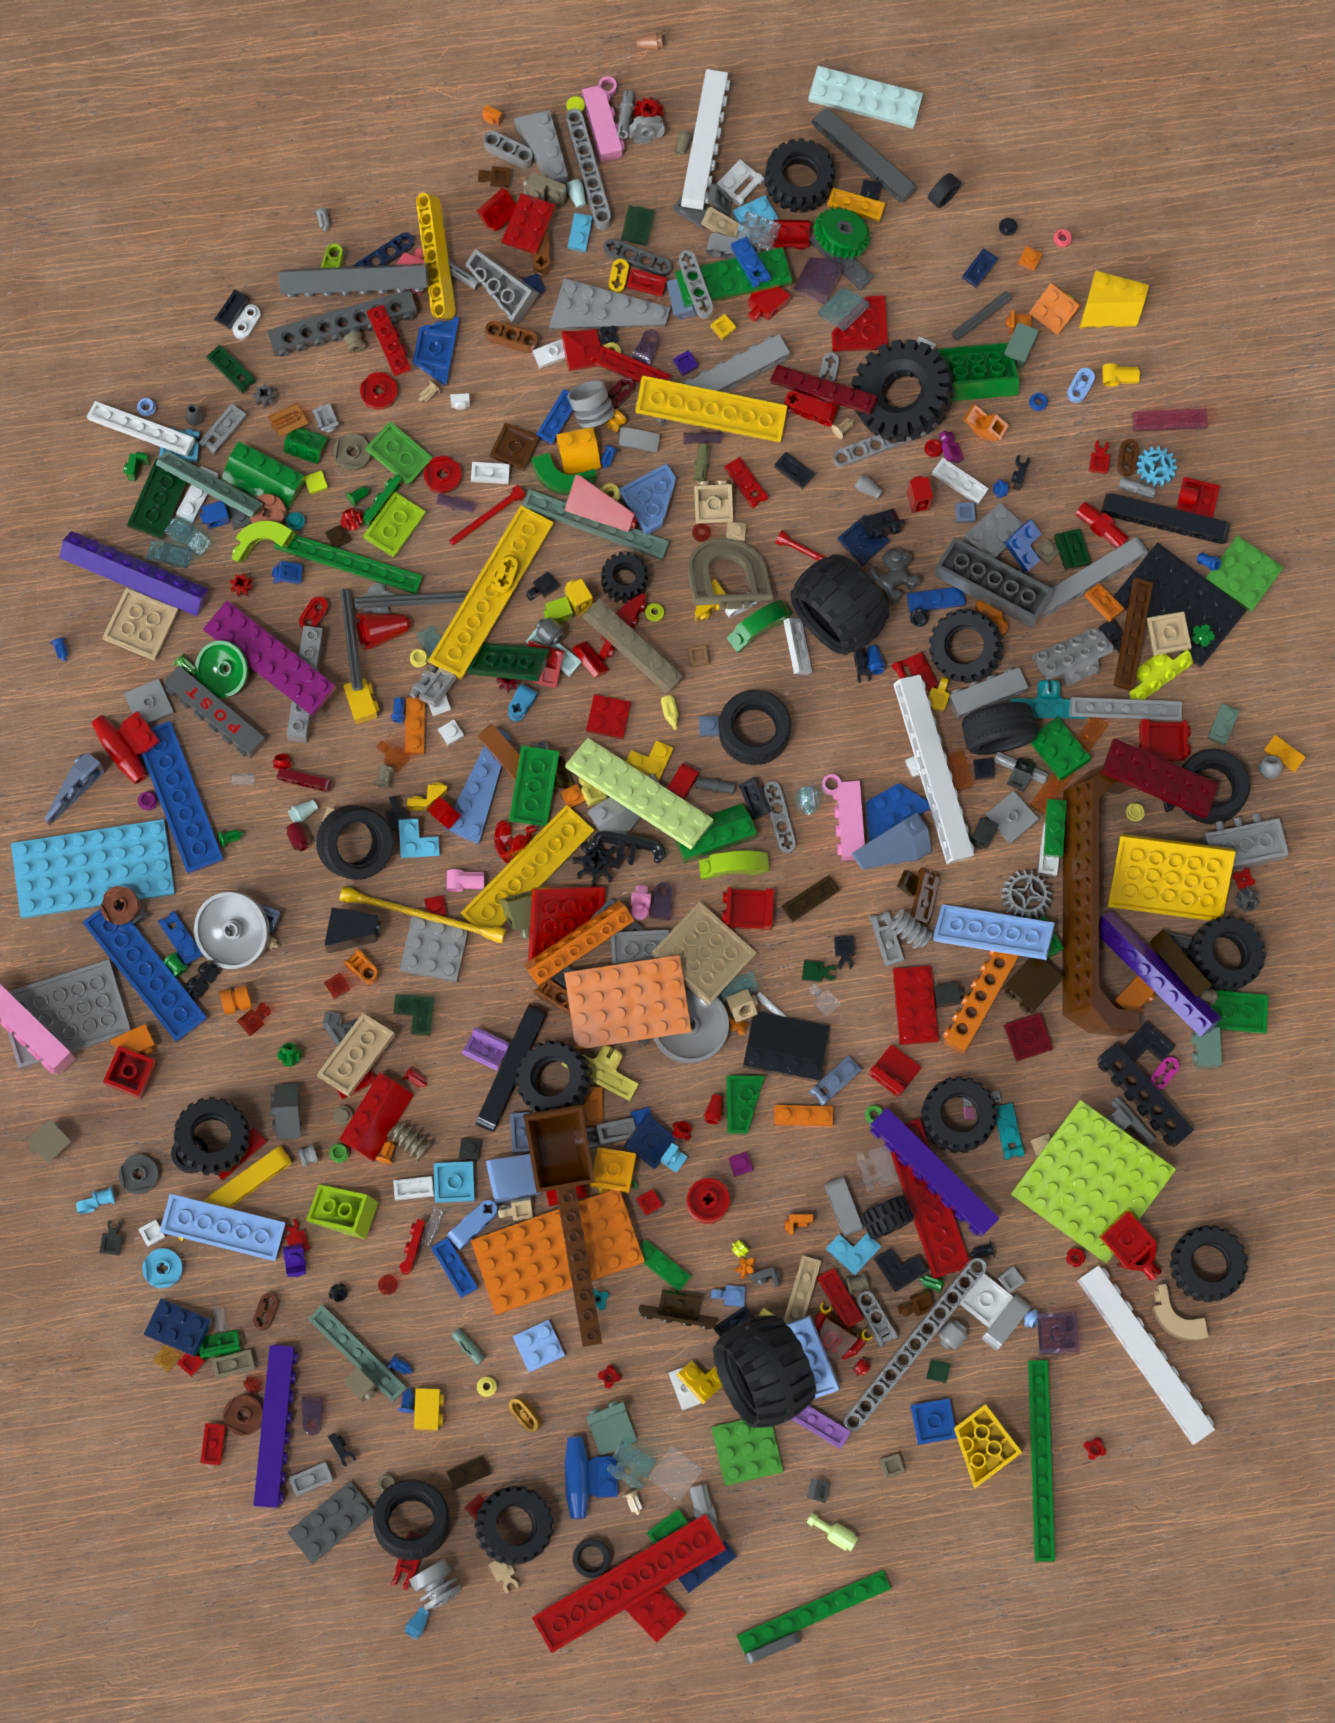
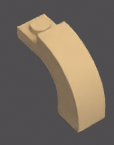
M1158 1285L1154 1291V1299L1159 1305L1152 1307V1312L1160 1327L1169 1335L1184 1341H1199L1209 1338L1205 1318L1186 1320L1177 1316L1170 1305L1167 1285Z

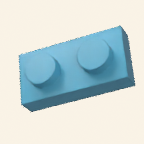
M574 213L568 243L569 250L586 252L593 216Z

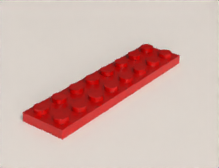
M920 1118L903 1123L930 1149ZM890 1152L904 1196L915 1217L913 1222L932 1277L939 1278L962 1270L969 1259L951 1207L946 1208L940 1201L942 1198L936 1193L932 1194L926 1188L927 1184L923 1180L919 1181L912 1174L913 1170L909 1166L905 1167L898 1160L899 1156L895 1152Z

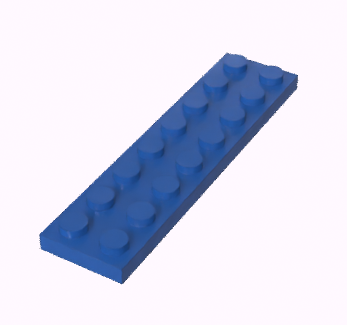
M171 721L152 727L151 729L161 742L147 753L142 754L187 874L224 861Z
M101 908L82 922L176 1043L207 1020L204 1013L132 922L126 925L113 924L103 917Z

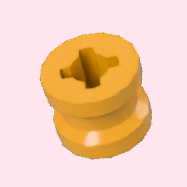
M615 409V414L605 424L612 431L618 432L619 427L624 425L627 420L621 412Z

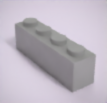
M1012 667L1003 671V674L999 676L994 674L987 677L984 682L979 683L977 681L970 684L969 688L964 690L959 688L952 691L948 701L956 719L960 720L975 710L999 704L1026 693L1028 685L1020 668L1013 669Z

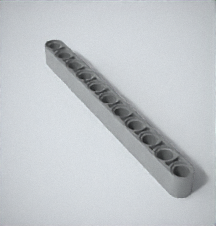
M974 1258L966 1263L845 1414L843 1425L846 1429L856 1431L862 1427L985 1273L986 1263L984 1260ZM974 1262H978L981 1266L978 1273L972 1270ZM962 1277L968 1279L969 1283L966 1288H962L959 1284V1280ZM950 1292L956 1295V1301L952 1304L947 1300V1295ZM937 1308H942L944 1311V1316L941 1319L935 1316ZM925 1323H929L932 1327V1331L929 1334H925L922 1330ZM914 1338L919 1341V1347L916 1350L910 1347V1341ZM900 1354H904L907 1357V1362L904 1365L898 1363L897 1359ZM889 1369L895 1373V1377L891 1381L885 1377V1373ZM875 1385L882 1387L880 1396L873 1394V1387ZM864 1400L870 1403V1408L866 1412L860 1408V1404ZM851 1416H855L858 1420L855 1427L848 1425V1419Z

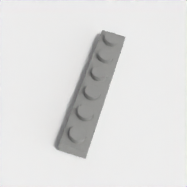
M1070 697V717L1181 721L1182 701Z

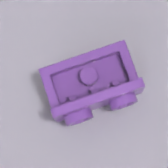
M475 1027L462 1054L497 1071L507 1053L509 1043L502 1038L489 1034L483 1029Z

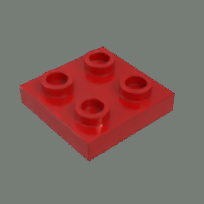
M1183 477L1176 509L1213 518L1220 485Z

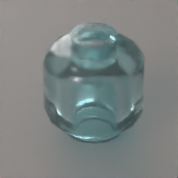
M813 786L798 788V791L794 794L796 809L803 811L804 814L815 813V809L821 805L819 792L817 789H813Z

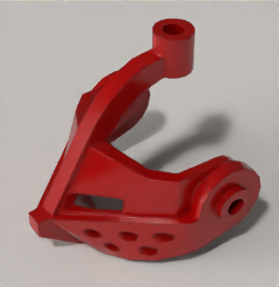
M505 820L497 823L494 833V844L497 853L505 863H509L517 853L525 849V846L532 837V833L536 832L535 825L526 827V836L519 834L512 840L509 823Z

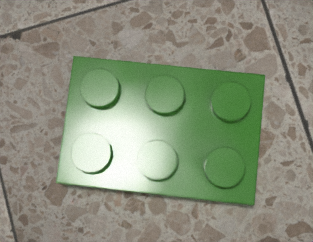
M391 421L388 422L365 449L394 475L400 476L402 482L407 486L411 484L433 458Z

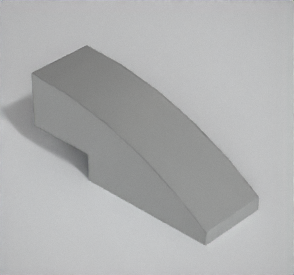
M633 1117L586 1128L589 1150L628 1140L636 1129Z

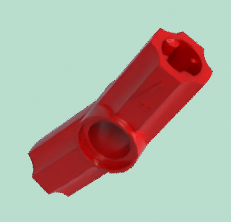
M1086 501L1081 504L1075 513L1078 518L1090 526L1094 534L1098 537H1103L1116 549L1122 546L1129 538L1115 525L1109 515L1100 513Z

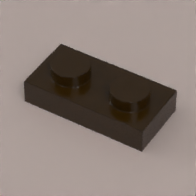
M484 1456L447 1471L454 1491L491 1475Z

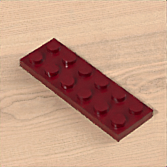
M1115 738L1111 742L1101 774L1204 819L1209 815L1218 787V783Z

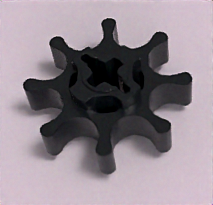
M599 842L593 851H589L585 843H581L580 849L585 852V856L582 858L574 856L572 859L573 864H581L584 867L582 871L577 873V878L581 879L584 875H590L593 878L592 886H596V879L603 876L611 883L612 876L608 873V870L610 868L620 869V863L613 862L609 858L612 854L616 853L615 846H612L608 851H604L600 848L601 842ZM596 857H598L599 862L597 868L595 869L594 863L596 861Z

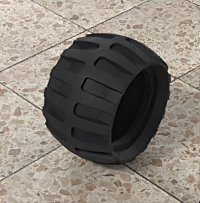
M767 1315L745 1320L730 1328L715 1343L713 1347V1360L718 1377L733 1408L740 1415V1418L748 1423V1426L765 1428L785 1423L804 1411L816 1397L815 1377L809 1359L793 1330L782 1318H777L775 1315Z

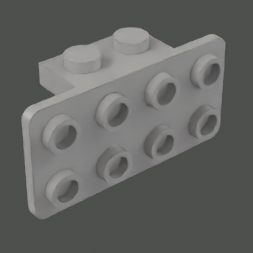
M1095 627L1033 654L1032 660L1046 679L1049 680L1062 674L1064 684L1069 686L1099 673L1098 658L1112 653L1114 647L1098 627Z

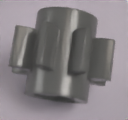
M265 383L260 388L257 386V393H253V398L257 399L256 405L261 404L264 409L268 405L273 406L272 400L277 398L276 394L273 393V386L268 388Z
M1249 887L1241 889L1237 896H1235L1237 901L1235 904L1239 910L1243 908L1245 912L1252 911L1260 902L1258 900L1259 895L1255 890L1251 891Z

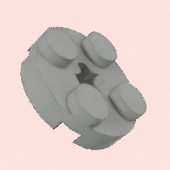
M638 116L634 119V123L629 126V137L637 144L653 142L652 138L657 136L659 139L665 133L661 116L646 118Z

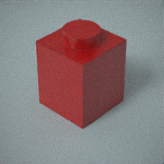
M440 796L427 809L447 829H450L461 817V814Z

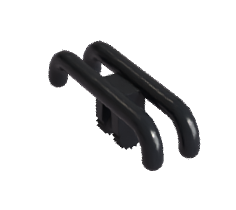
M606 830L596 832L589 840L587 846L589 851H593L599 842L618 845L616 862L621 863L623 860L625 846L629 847V865L634 863L636 848L651 851L654 855L655 863H660L665 858V848L657 840Z

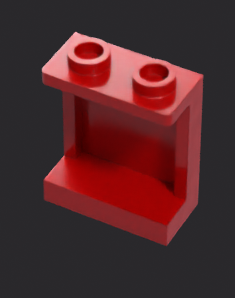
M1141 719L1139 723V749L1166 761H1185L1188 755H1190L1191 745L1188 744L1187 737H1190V726H1187V720H1183L1181 723L1149 722V719Z
M727 887V892H723V903H726V911L722 910V922H725V925L729 928L771 930L774 889L766 888V891L731 889V887Z

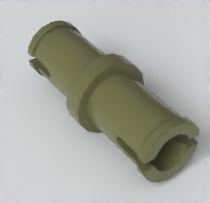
M704 443L698 445V455L694 463L696 466L694 481H705L706 469L709 467L710 445Z

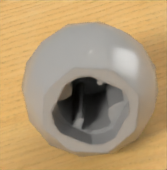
M1266 756L1259 765L1261 774L1268 779H1276L1284 769L1282 761L1276 756Z

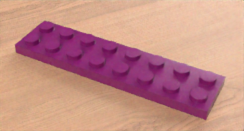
M227 600L203 628L216 641H229L238 646L244 653L250 668L312 717L337 688L332 682Z

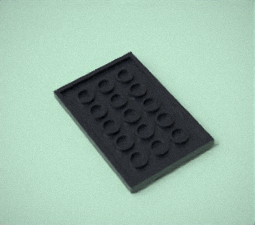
M1158 542L1113 596L1124 607V610L1127 611L1133 579L1139 578L1152 582L1153 587L1147 618L1184 612L1192 647L1188 651L1191 653L1193 663L1200 668L1247 611ZM1207 624L1210 626L1209 631H1212L1215 637L1207 647H1202L1201 643L1196 644L1192 640V637L1195 636L1193 635V628L1196 626L1201 628L1202 625Z

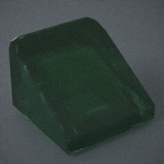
M930 1360L926 1379L945 1384L951 1363Z

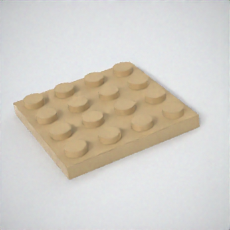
M699 901L651 954L655 958L680 955L684 984L709 1006L756 955V952Z

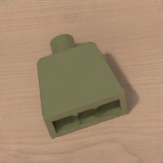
M532 890L500 899L508 926L516 931L520 930L521 938H529Z

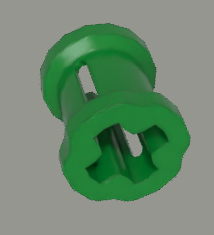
M177 952L172 953L163 961L172 970L175 978L181 976L189 968L182 963Z

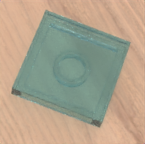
M842 287L818 311V314L845 331L869 307V304L866 300Z

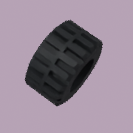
M619 552V556L613 554L611 559L608 558L605 561L601 572V585L604 593H608L610 599L615 598V602L619 603V600H623V603H627V600H632L645 593L648 585L647 565H644L643 559L639 560L636 554L631 556V552H627V555ZM628 570L635 575L636 579L629 585H621L613 577L618 571Z
M897 1196L867 1210L860 1218L870 1239H878L906 1226L915 1217L905 1196Z

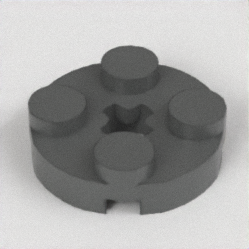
M140 1154L132 1155L125 1160L119 1169V1181L130 1193L137 1195L145 1194L157 1185L159 1178L157 1165L147 1156ZM138 1169L144 1172V1176L140 1180L137 1177H133V1174H136Z

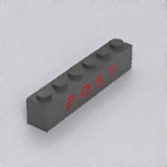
M178 666L164 681L165 691L170 696H177L180 699L179 703L186 709L190 707L194 711L193 714L200 721L204 719L209 723L207 726L214 733L218 731L222 734V739L227 744L235 745L237 747L236 751L243 757L247 755L251 759L266 743L265 738L182 667Z

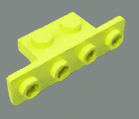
M1186 650L1174 660L1166 654L1156 655L1139 666L1136 679L1141 684L1129 692L1131 700H1145L1182 671L1189 668L1193 664L1191 653Z

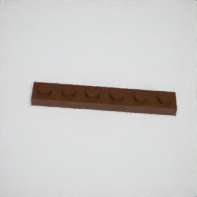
M1139 578L1133 579L1113 685L1129 691L1134 689L1153 587L1152 582Z

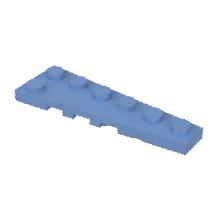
M498 730L509 742L510 735ZM485 746L454 807L461 814V817L450 829L444 827V830L479 845L502 768V765L498 764Z

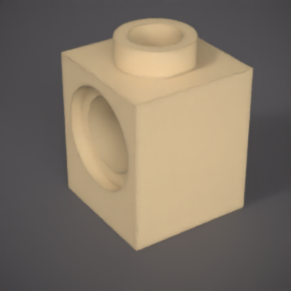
M748 989L726 997L730 1012L736 1023L757 1015L755 1008L758 1006L757 1000L754 995H750Z

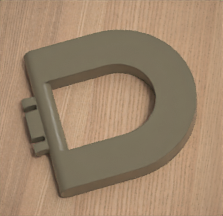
M719 538L704 542L693 551L689 559L687 575L694 606L718 604L719 609L724 610L725 605L727 609H742V604H744V608H749V603L772 602L773 596L765 562L760 554L751 546L738 540ZM718 560L736 562L745 571L750 593L714 595L708 567Z

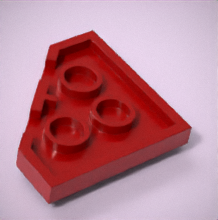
M885 295L866 296L846 316L844 321L832 331V352L878 350L877 347L884 343L888 346Z

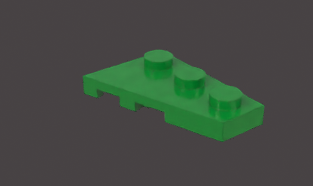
M726 1076L727 1134L746 1135L748 1133L765 1076Z

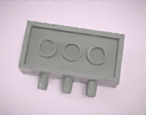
M1257 813L1252 815L1254 824L1243 826L1241 817L1234 819L1235 827L1224 829L1223 821H1218L1215 823L1217 831L1205 833L1202 843L1203 845L1235 849L1236 853L1232 871L1282 861L1287 858L1289 853L1280 818L1261 822L1260 814Z

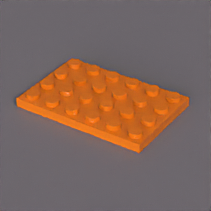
M680 955L564 973L576 1049L692 1032Z

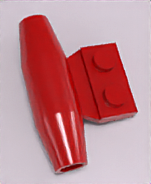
M136 711L123 721L119 730L104 715L94 719L91 723L101 745L118 769L134 784L142 782L147 777V774L137 755L147 753L161 741L140 712Z

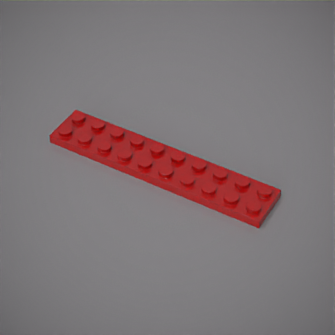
M705 1514L531 1618L550 1652L553 1653L723 1552L726 1548Z

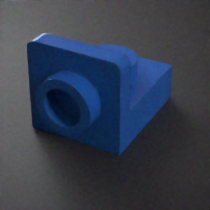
M280 561L272 569L273 583L278 584L282 581L299 585L302 581V565Z

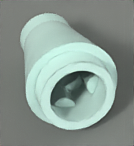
M580 179L566 183V191L574 202L575 207L581 208L585 206L584 188Z
M311 800L292 806L288 813L293 822L302 823L313 812L318 810L315 801Z

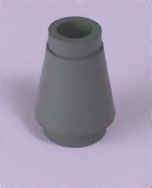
M189 404L185 419L190 425H198L203 421L204 414L195 404Z

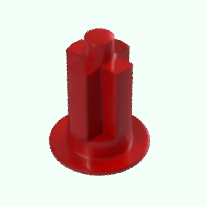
M411 1066L404 1074L402 1080L405 1078L418 1088L420 1086L425 1088L427 1086V1083L424 1082L425 1078L412 1070L413 1066Z

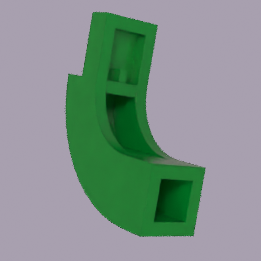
M550 453L531 458L532 467L538 480L547 489L557 494L569 495L576 475L582 476L592 484L597 482L595 469L575 475H567L555 468Z
M783 600L774 601L745 618L726 638L736 652H741L759 635L773 627L780 626L784 623L783 620L793 614Z

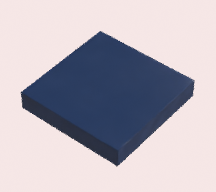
M859 519L837 538V541L861 566H864L887 546L890 540L886 536L878 540L876 538L868 540Z
M646 1114L626 1141L624 1147L630 1152L636 1153V1156L652 1169H656L665 1152L677 1138L673 1137L671 1132Z

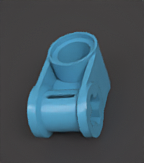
M521 683L509 704V718L514 722L523 720L529 708L535 702L538 692Z

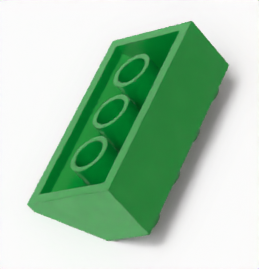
M238 441L230 454L221 478L223 481L255 498L263 494H272L281 498L287 507V513L305 485L304 475Z
M743 803L708 815L713 819V823L692 849L675 840L684 864L756 839V830Z

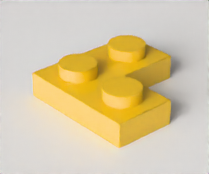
M656 741L649 757L631 750L626 763L646 776L654 774L659 782L673 752V747Z
M691 1360L676 1374L702 1404L723 1387L718 1377L716 1366L705 1375Z

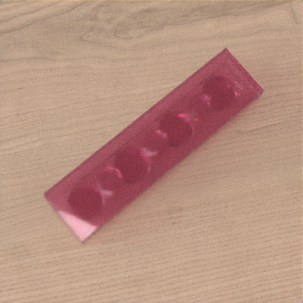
M1207 409L1132 412L1133 432L1207 429Z

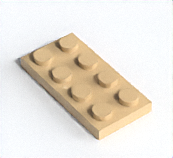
M362 1013L318 1072V1078L350 1097L394 1038V1032Z

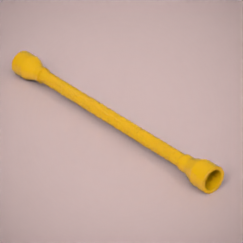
M343 886L340 893V901L365 902L384 909L476 932L488 937L493 942L503 944L507 931L505 928L474 926V924H467V922H460V920L448 919V917H441V915H434L429 912H422V910H415L396 903L368 897L347 886Z

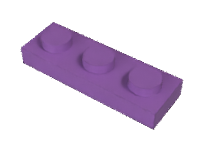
M810 1406L791 1419L838 1449L842 1448L850 1434L849 1430Z

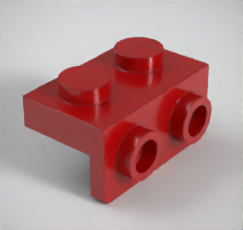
M501 188L476 212L486 228L497 231L503 228L504 224L510 220L516 203L507 189Z

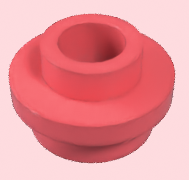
M1066 229L1056 231L1053 237L1054 243L1059 247H1067L1072 241L1071 233ZM1064 237L1066 240L1061 241L1059 238Z

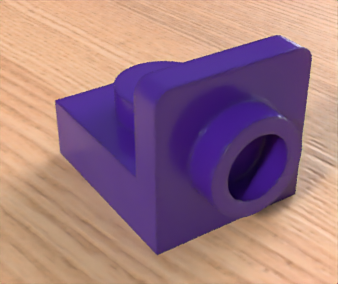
M303 1245L283 1247L287 1277L305 1275L306 1262Z

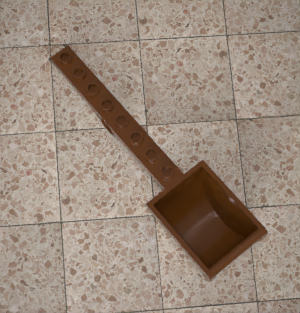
M582 1104L523 1114L536 1193L556 1190L582 1347L602 1344L576 1186L595 1183Z

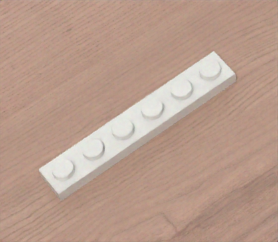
M96 401L87 415L88 420L184 456H188L195 443L194 437Z

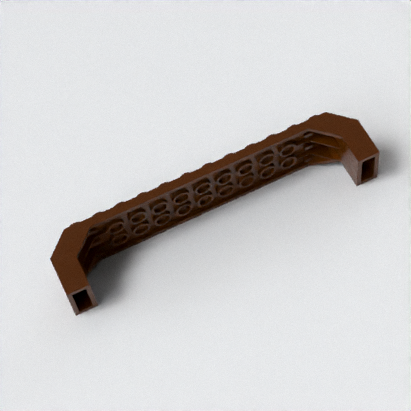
M1102 765L1090 770L1063 791V800H1066L1063 848L1064 979L1062 980V1015L1088 1033L1123 1036L1139 1031V1011L1116 1009L1099 988V798L1105 792L1120 794L1133 787L1101 774Z

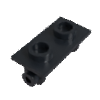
M212 961L202 962L197 969V975L194 978L191 977L185 985L187 987L185 989L186 992H192L191 996L196 1000L198 997L201 998L208 989V986L203 982L206 980L211 984L219 974L220 968L215 964L211 966Z

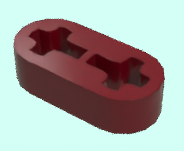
M622 378L608 391L609 399L610 397L613 399L618 395L616 403L612 402L614 409L620 407L634 391V384L629 378ZM622 385H629V390L624 389L622 392H620L622 390Z

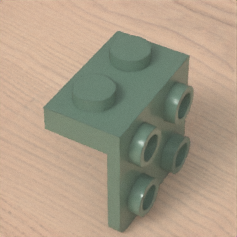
M615 1401L608 1404L607 1409L600 1411V1408L588 1412L589 1416L586 1417V1420L601 1455L636 1442V1436L623 1402Z

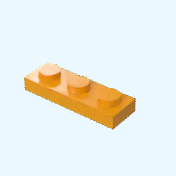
M832 188L827 207H833L834 209H837V207H840V209L847 208V210L854 211L857 215L859 214L860 217L880 222L885 203Z

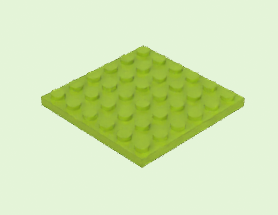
M1080 1099L1013 1189L1011 1195L1107 1264L1113 1253L1101 1241L1099 1236L1126 1210H1129L1138 1221L1170 1179L1176 1168Z

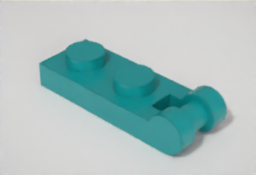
M1013 1103L995 1106V1109H997L996 1125L1004 1159L1008 1160L1013 1156L1023 1157L1024 1149L1020 1139ZM1014 1143L1015 1148L1009 1149L1008 1144Z

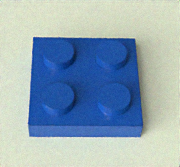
M950 1398L910 1406L917 1445L957 1438L954 1430L955 1424Z

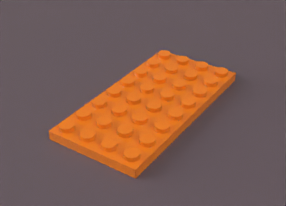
M610 1190L578 1202L592 1281L645 1263L620 1191ZM559 1209L470 1240L496 1316L572 1289Z

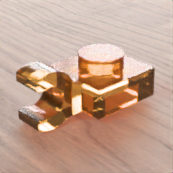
M382 740L377 745V749L386 756L383 762L389 767L394 768L396 773L410 760V757L397 746L390 749Z

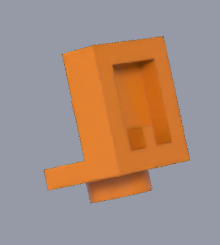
M1011 310L1009 316H1006L1005 327H1009V334L1014 333L1017 323H1022L1032 328V315L1015 314V311Z
M789 1214L788 1219H785V1231H788V1236H793V1224H797V1228H808V1224L813 1223V1214Z

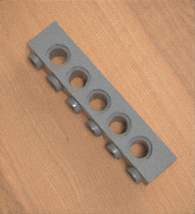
M304 626L299 657L316 671H319L324 638L323 628ZM293 701L291 703L287 738L288 741L307 743L311 715Z

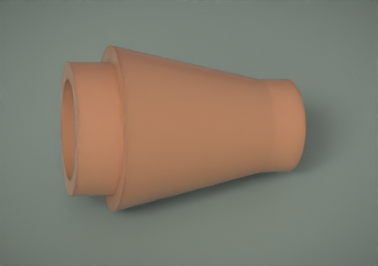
M658 32L637 37V48L659 50V48L664 47L662 33L658 34Z

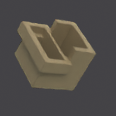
M48 1119L36 1132L26 1139L31 1145L28 1149L33 1154L38 1152L47 1163L58 1155L71 1141L60 1130L63 1128L58 1121L53 1123L51 1119Z

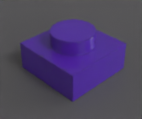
M689 350L673 359V363L682 377L698 368V364Z

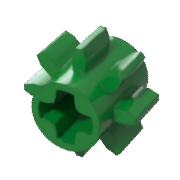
M291 1042L284 1043L282 1047H279V1051H277V1060H282V1064L287 1067L295 1066L297 1062H300V1058H302L301 1049H297V1045Z

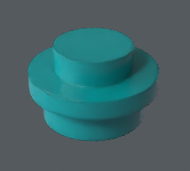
M299 512L290 513L286 519L287 526L294 531L302 529L305 525L304 516Z

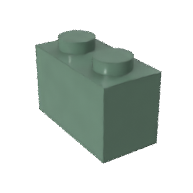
M1214 1027L1211 1032L1202 1037L1195 1031L1191 1033V1044L1194 1045L1195 1052H1192V1063L1195 1064V1069H1219L1222 1066L1220 1027Z

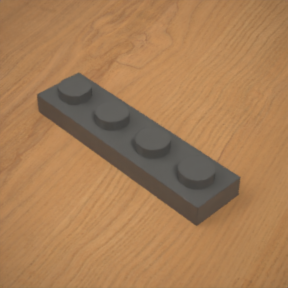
M816 235L809 239V243L860 291L874 279V276L855 258H837V256L830 255L829 252L824 251L823 247L819 246V241L815 240Z

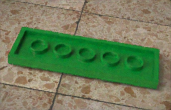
M783 247L757 253L771 280L766 283L763 281L755 288L752 287L737 258L699 266L711 301L792 284ZM681 270L675 271L684 308L694 306ZM689 273L688 278L696 280L698 275L696 273ZM696 289L693 292L697 297H701L704 294L701 289Z

